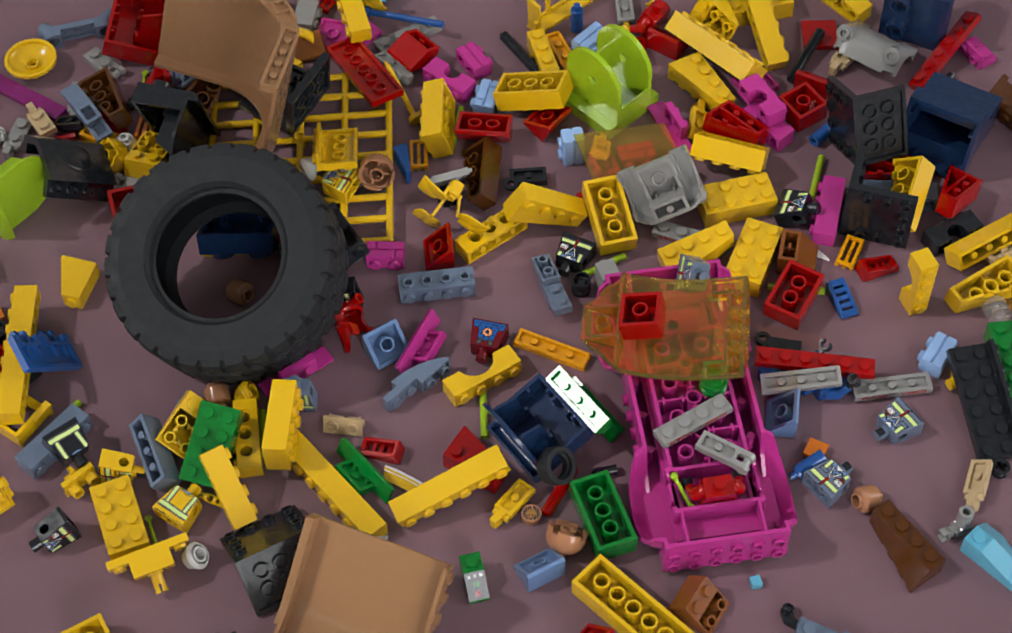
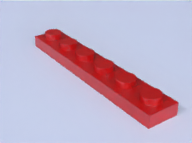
M969 11L963 13L908 83L910 89L916 90L918 86L923 88L934 72L939 73L982 19L980 13Z
M756 346L754 366L783 370H801L840 365L841 376L848 377L849 374L856 373L858 375L857 378L874 380L876 359Z

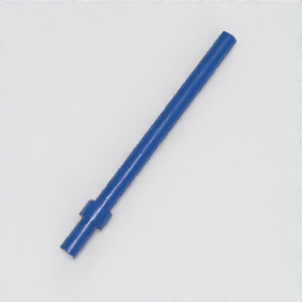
M364 6L367 17L376 16L439 28L444 27V21L375 10Z

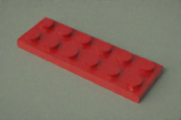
M346 38L326 46V52L330 54L332 60L372 108L404 95L403 88L363 42L352 44L350 38Z

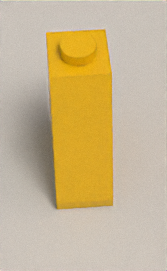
M65 255L61 256V295L65 305L70 308L83 309L100 276L96 262Z

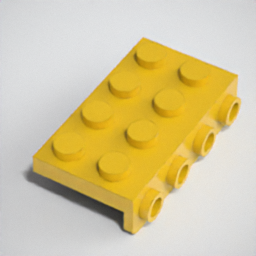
M317 122V128H313L312 162L316 164L317 171L326 170L331 172L337 169L352 170L358 168V127L322 130L321 122Z

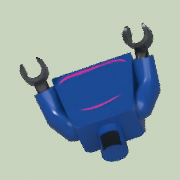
M823 338L819 341L820 349L815 352H829L832 350V344L829 343L826 348H823L827 341ZM851 373L848 377L841 376L842 387L800 391V394L804 397L812 393L819 401L824 399L839 400L852 390V386L855 388L859 387L861 381L857 379L853 382L858 375Z

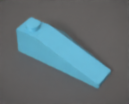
M988 523L977 525L964 538L960 551L1012 591V547L1004 536Z

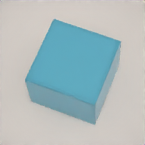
M760 575L749 577L752 590L762 588L763 583Z

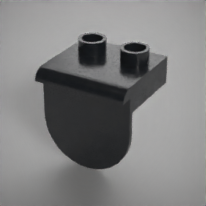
M154 80L153 84L137 83L131 102L153 132L158 133L155 142L169 153L168 160L170 156L184 150L190 152V149L193 147L208 144L211 135L220 136V130L196 93L175 89L170 83L163 80Z

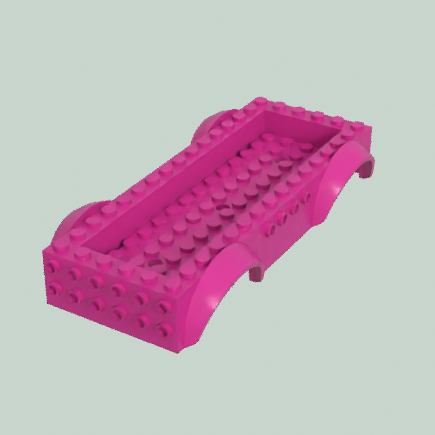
M720 259L706 261L710 264V280L707 282L705 292L688 293L674 290L678 265L605 274V282L598 288L593 324L596 353L601 365L606 370L620 374L624 391L622 402L623 406H627L628 409L625 412L626 421L631 423V428H629L630 439L635 441V445H633L634 457L629 476L631 520L640 541L658 549L663 572L669 571L674 573L681 569L689 568L695 570L702 566L710 565L716 567L723 563L731 562L736 564L744 560L757 561L765 557H781L787 553L791 528L798 523L794 501L773 433L764 429L745 355L752 351V346L730 270L721 265ZM661 291L666 303L663 338L623 340L618 327L622 294ZM669 323H676L678 328L671 330L667 325ZM709 366H717L724 369L728 374V386L723 396L731 404L733 411L664 449L654 437L653 430L711 399L700 392V374ZM704 430L744 448L756 456V460L753 464H750V470L745 475V492L737 494L738 500L698 505L697 501H693L686 492L691 503L695 505L687 507L688 505L678 486L670 478L671 473L676 472L681 483V477L689 478V476H693V484L696 487L703 478L731 474V469L736 470L695 450V444ZM740 457L737 458V460H739V461H741V462L743 461L742 458H740ZM672 489H674V496L676 497L677 506H675Z

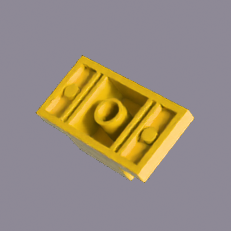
M185 532L108 561L105 564L110 573L114 572L115 575L127 571L126 567L130 566L135 581L150 577L155 593L160 594L162 592L159 584H161L163 592L169 590L162 572L176 566L170 550L174 549L175 552L185 549L187 547L186 544L190 543L189 538Z

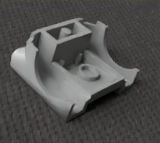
M859 20L838 27L836 31L837 39L833 48H840V53L880 73L882 70L890 72L892 77H896L901 65L908 57L909 61L912 62L918 51L917 48L911 45L893 41L871 30L872 26Z
M686 144L669 150V154L638 167L633 165L617 172V179L628 197L632 216L636 222L645 225L650 224V226L688 212L706 200L708 193Z

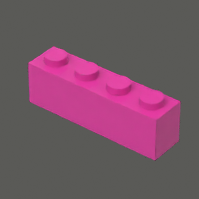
M824 175L823 182L819 181L817 192L821 194L820 196L816 195L815 202L821 204L820 213H813L811 221H815V224H811L809 235H812V241L816 244L834 246L846 178Z

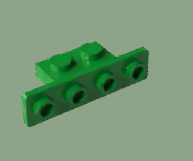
M346 437L341 438L336 452L344 462L336 464L334 468L360 496L374 491L384 503H388L394 492V487Z

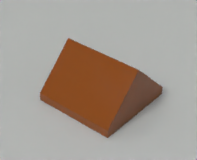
M322 28L312 31L314 34L313 44L300 36L298 37L295 52L296 59L304 63L316 59L323 52H326Z

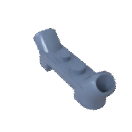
M106 9L99 17L57 26L42 23L37 29L38 36L51 43L54 48L65 47V41L97 35L98 39L105 38L111 10Z

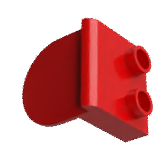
M114 0L102 55L157 67L154 65L159 51L165 0Z

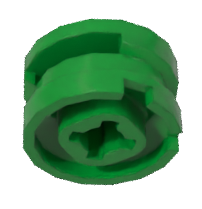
M717 366L705 368L700 374V392L707 398H712L720 393L724 395L728 386V374L724 369Z

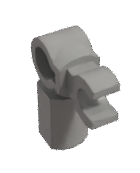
M965 505L959 508L956 520L950 523L949 527H943L939 530L940 534L937 537L941 543L949 540L951 537L964 536L972 529L970 525L974 517V510L971 506Z

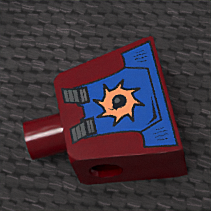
M473 318L470 347L471 354L476 355L475 361L477 363L486 364L488 357L493 358V352L504 347L509 337V324Z

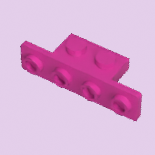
M663 101L647 107L648 112L671 147L674 149L686 144L690 152L692 144L687 138L689 125L687 120L682 118L679 108L675 107L672 101L665 104Z
M428 309L397 361L395 368L400 374L414 367L415 364L418 365L433 360L444 343L447 335L444 331H436L440 319L433 309Z
M322 346L294 364L278 372V375L259 383V388L269 399L272 379L289 378L292 375L306 378L332 363L334 359L327 349Z

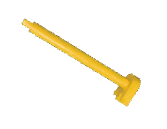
M385 61L384 64L386 65V70L402 87L393 68L390 64H388L387 61ZM404 91V95L401 98L410 113L408 120L411 125L419 124L422 112L421 110L415 112Z

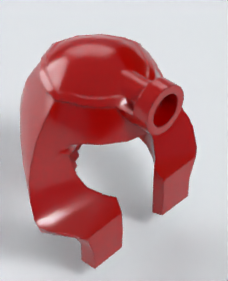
M360 293L354 294L351 300L343 301L339 314L334 316V326L345 353L351 351L350 335L357 336L360 334L359 332L367 333L375 329L368 326L362 318L363 308L360 304L364 302V298Z

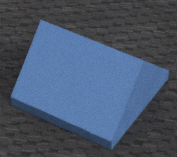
M396 318L361 335L363 350L377 370L399 360L408 345Z
M799 388L767 400L765 429L773 433L774 436L796 437L800 403Z
M551 548L513 565L528 593L565 575L564 557Z

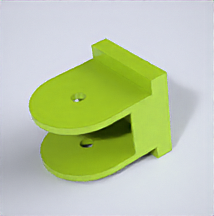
M608 24L600 29L597 35V52L582 46L576 47L569 52L567 56V70H569L574 88L565 106L571 107V113L600 134L602 132L606 134L608 141L646 113L649 105L658 102L659 93L651 88L652 66L650 59L638 39L622 26Z

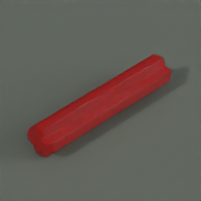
M576 468L575 475H574V477H573V479H572L571 481L574 480V478L576 477V475H577V473H578V469H577V468ZM569 483L555 486L541 509L543 515L547 517L552 516L568 490Z

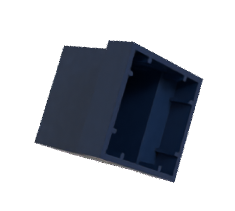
M934 72L923 88L918 86L910 96L907 106L909 155L924 156L935 166L934 173L944 177L947 176L950 165L967 172L972 157L993 127L1002 97Z

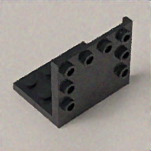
M326 52L317 57L312 68L307 71L293 64L290 82L293 81V77L296 75L300 77L304 74V78L296 84L292 93L290 92L291 86L289 85L280 129L292 136L330 87V54ZM246 97L241 102L239 101V109L261 119L255 106Z
M835 76L826 77L827 84H825V90L828 94L826 106L829 111L827 122L830 127L829 141L845 158L855 164L859 145L867 146L866 154L869 155L867 165L909 155L906 89L904 85L856 95Z
M859 145L848 187L839 234L846 236L849 234L864 240L906 249L918 196L863 185L866 172L865 166H867L869 155L866 154L867 146Z
M288 505L283 507L280 512L265 515L262 520L256 523H249L243 526V529L236 532H228L220 539L224 550L238 570L257 617L280 607L305 521V516L295 505Z

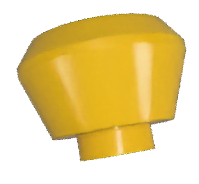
M242 381L235 389V400L256 397L258 403L260 396L256 385L251 381Z

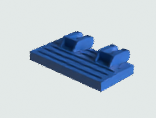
M39 330L32 337H29L25 331H11L8 335L7 340L24 373L79 370L83 366L67 334H60L57 337L52 330Z

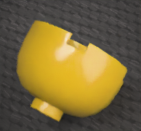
M103 139L100 143L104 146L113 173L122 172L124 170V158L129 153L127 146L117 139Z

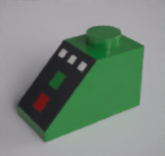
M480 551L460 555V569L469 604L489 600L490 596Z

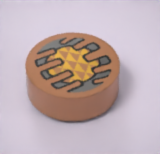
M529 504L523 507L521 519L526 525L534 526L541 521L542 512L537 505Z

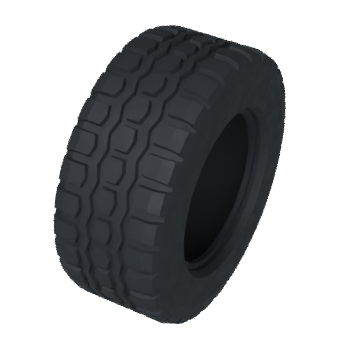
M214 143L212 147L209 144L191 148L190 152L184 150L170 156L168 162L161 161L149 170L150 174L148 176L143 175L132 187L134 191L127 193L119 206L121 209L120 213H116L110 226L112 233L108 235L105 254L108 257L105 258L104 268L105 277L108 279L106 281L110 300L113 301L115 313L119 320L124 323V328L145 350L187 376L198 377V379L205 382L221 381L225 384L234 385L240 384L244 380L257 382L265 379L267 375L269 377L278 375L279 371L306 356L305 354L308 351L312 352L321 343V337L323 334H328L335 322V314H339L343 305L344 297L342 294L346 292L349 275L346 271L349 268L348 251L345 249V236L343 230L339 227L336 215L311 181L303 173L299 172L297 167L286 159L280 158L277 154L265 149H257L255 146ZM251 213L273 221L279 232L282 254L276 279L265 296L251 308L230 317L211 319L190 314L181 300L177 286L178 263L184 247L190 238L208 222L227 214Z

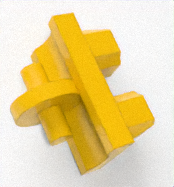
M89 461L80 469L78 467L75 469L71 466L67 467L66 470L69 474L64 477L65 481L60 485L67 497L72 496L78 500L85 493L82 487L86 483L91 487L99 484V478L93 464Z

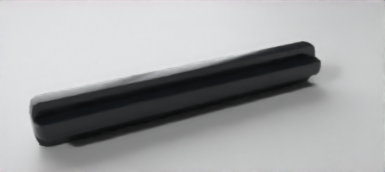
M817 28L789 72L787 76L788 82L793 84L796 70L804 69L825 33L824 29Z
M507 31L500 33L501 41L530 72L539 71L537 63Z

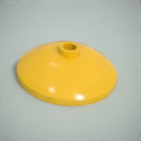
M26 39L16 43L7 51L4 64L7 71L16 78L35 79L45 75L54 67L57 61V53L54 46L46 40Z

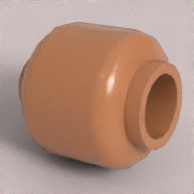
M233 279L226 287V297L229 301L238 305H246L254 297L253 286L242 279Z
M213 381L208 383L204 389L205 401L222 406H227L231 403L232 398L227 384L221 381Z
M875 485L857 487L851 496L853 507L861 513L872 512L883 501V493Z

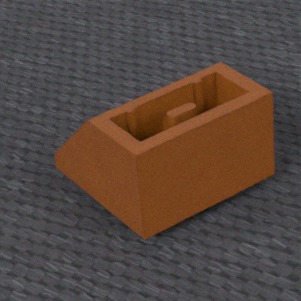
M783 229L776 272L782 273L790 259L815 270L818 245L801 231Z
M689 575L668 609L685 625L700 633H712L730 605V602L707 576Z

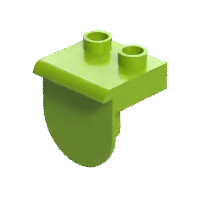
M28 156L23 159L10 157L0 165V237L3 239H14L13 229L37 210L46 199V197H43L45 169L40 156Z

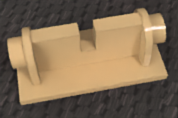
M332 413L323 415L324 433L363 436L365 419L349 416L345 418L340 415H332Z

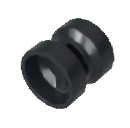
M577 272L573 275L572 293L574 296L584 298L590 294L591 278L589 274Z

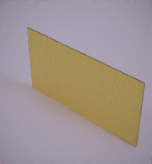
M665 123L574 134L592 179L617 175V172L633 165L638 167L666 155L669 150L676 148Z

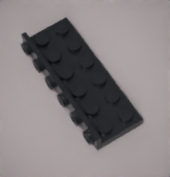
M989 339L986 343L948 349L946 354L976 459H991L992 462L997 458L1011 459L1012 400L1010 397V385L1004 376L1005 368L1003 363H1000L998 345L995 344L994 339Z

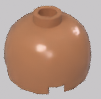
M381 153L369 154L359 164L358 178L367 189L380 191L387 185L389 187L394 181L395 169L393 163L387 156Z
M556 519L555 523L552 520L549 521L545 538L548 546L553 551L566 557V555H574L582 550L588 537V532L583 529V532L578 529L579 525L573 522Z

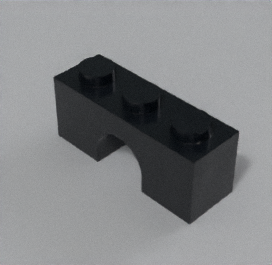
M970 209L965 212H959L952 219H944L933 227H927L923 231L921 243L925 248L928 247L933 256L936 257L945 253L944 248L951 245L952 238L950 236H957L962 239L983 228V224Z

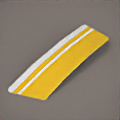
M388 465L384 467L383 477L388 482L407 491L423 484L421 481Z

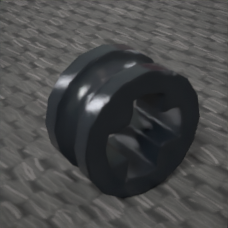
M1003 458L995 459L991 474L995 478L1004 479L1010 471V463ZM997 466H999L1000 468H1004V470L1002 471L1001 469L996 468Z

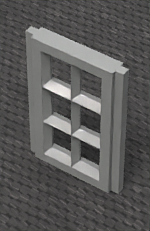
M472 168L457 169L432 176L429 179L437 187L450 183L451 179L461 181L472 172Z

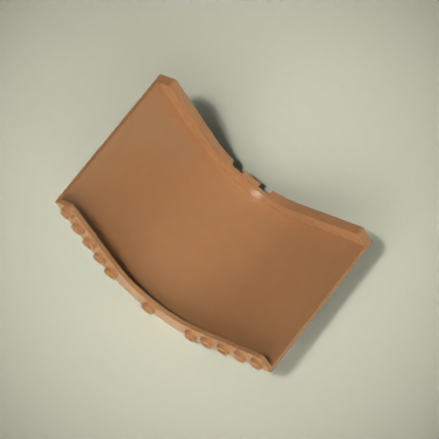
M165 0L159 51L154 65L230 88L246 97L255 106L262 121V130L255 147L273 152L280 134L299 37L297 16L286 0Z
M312 513L306 516L283 598L273 622L276 625L273 633H434L435 627L439 625L442 618V613H440L441 607L445 605L448 598V593H446L447 587L451 585L454 578V573L452 572L454 565Z

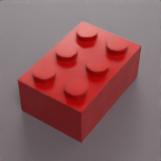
M790 259L764 303L763 315L798 331L823 286L825 275Z

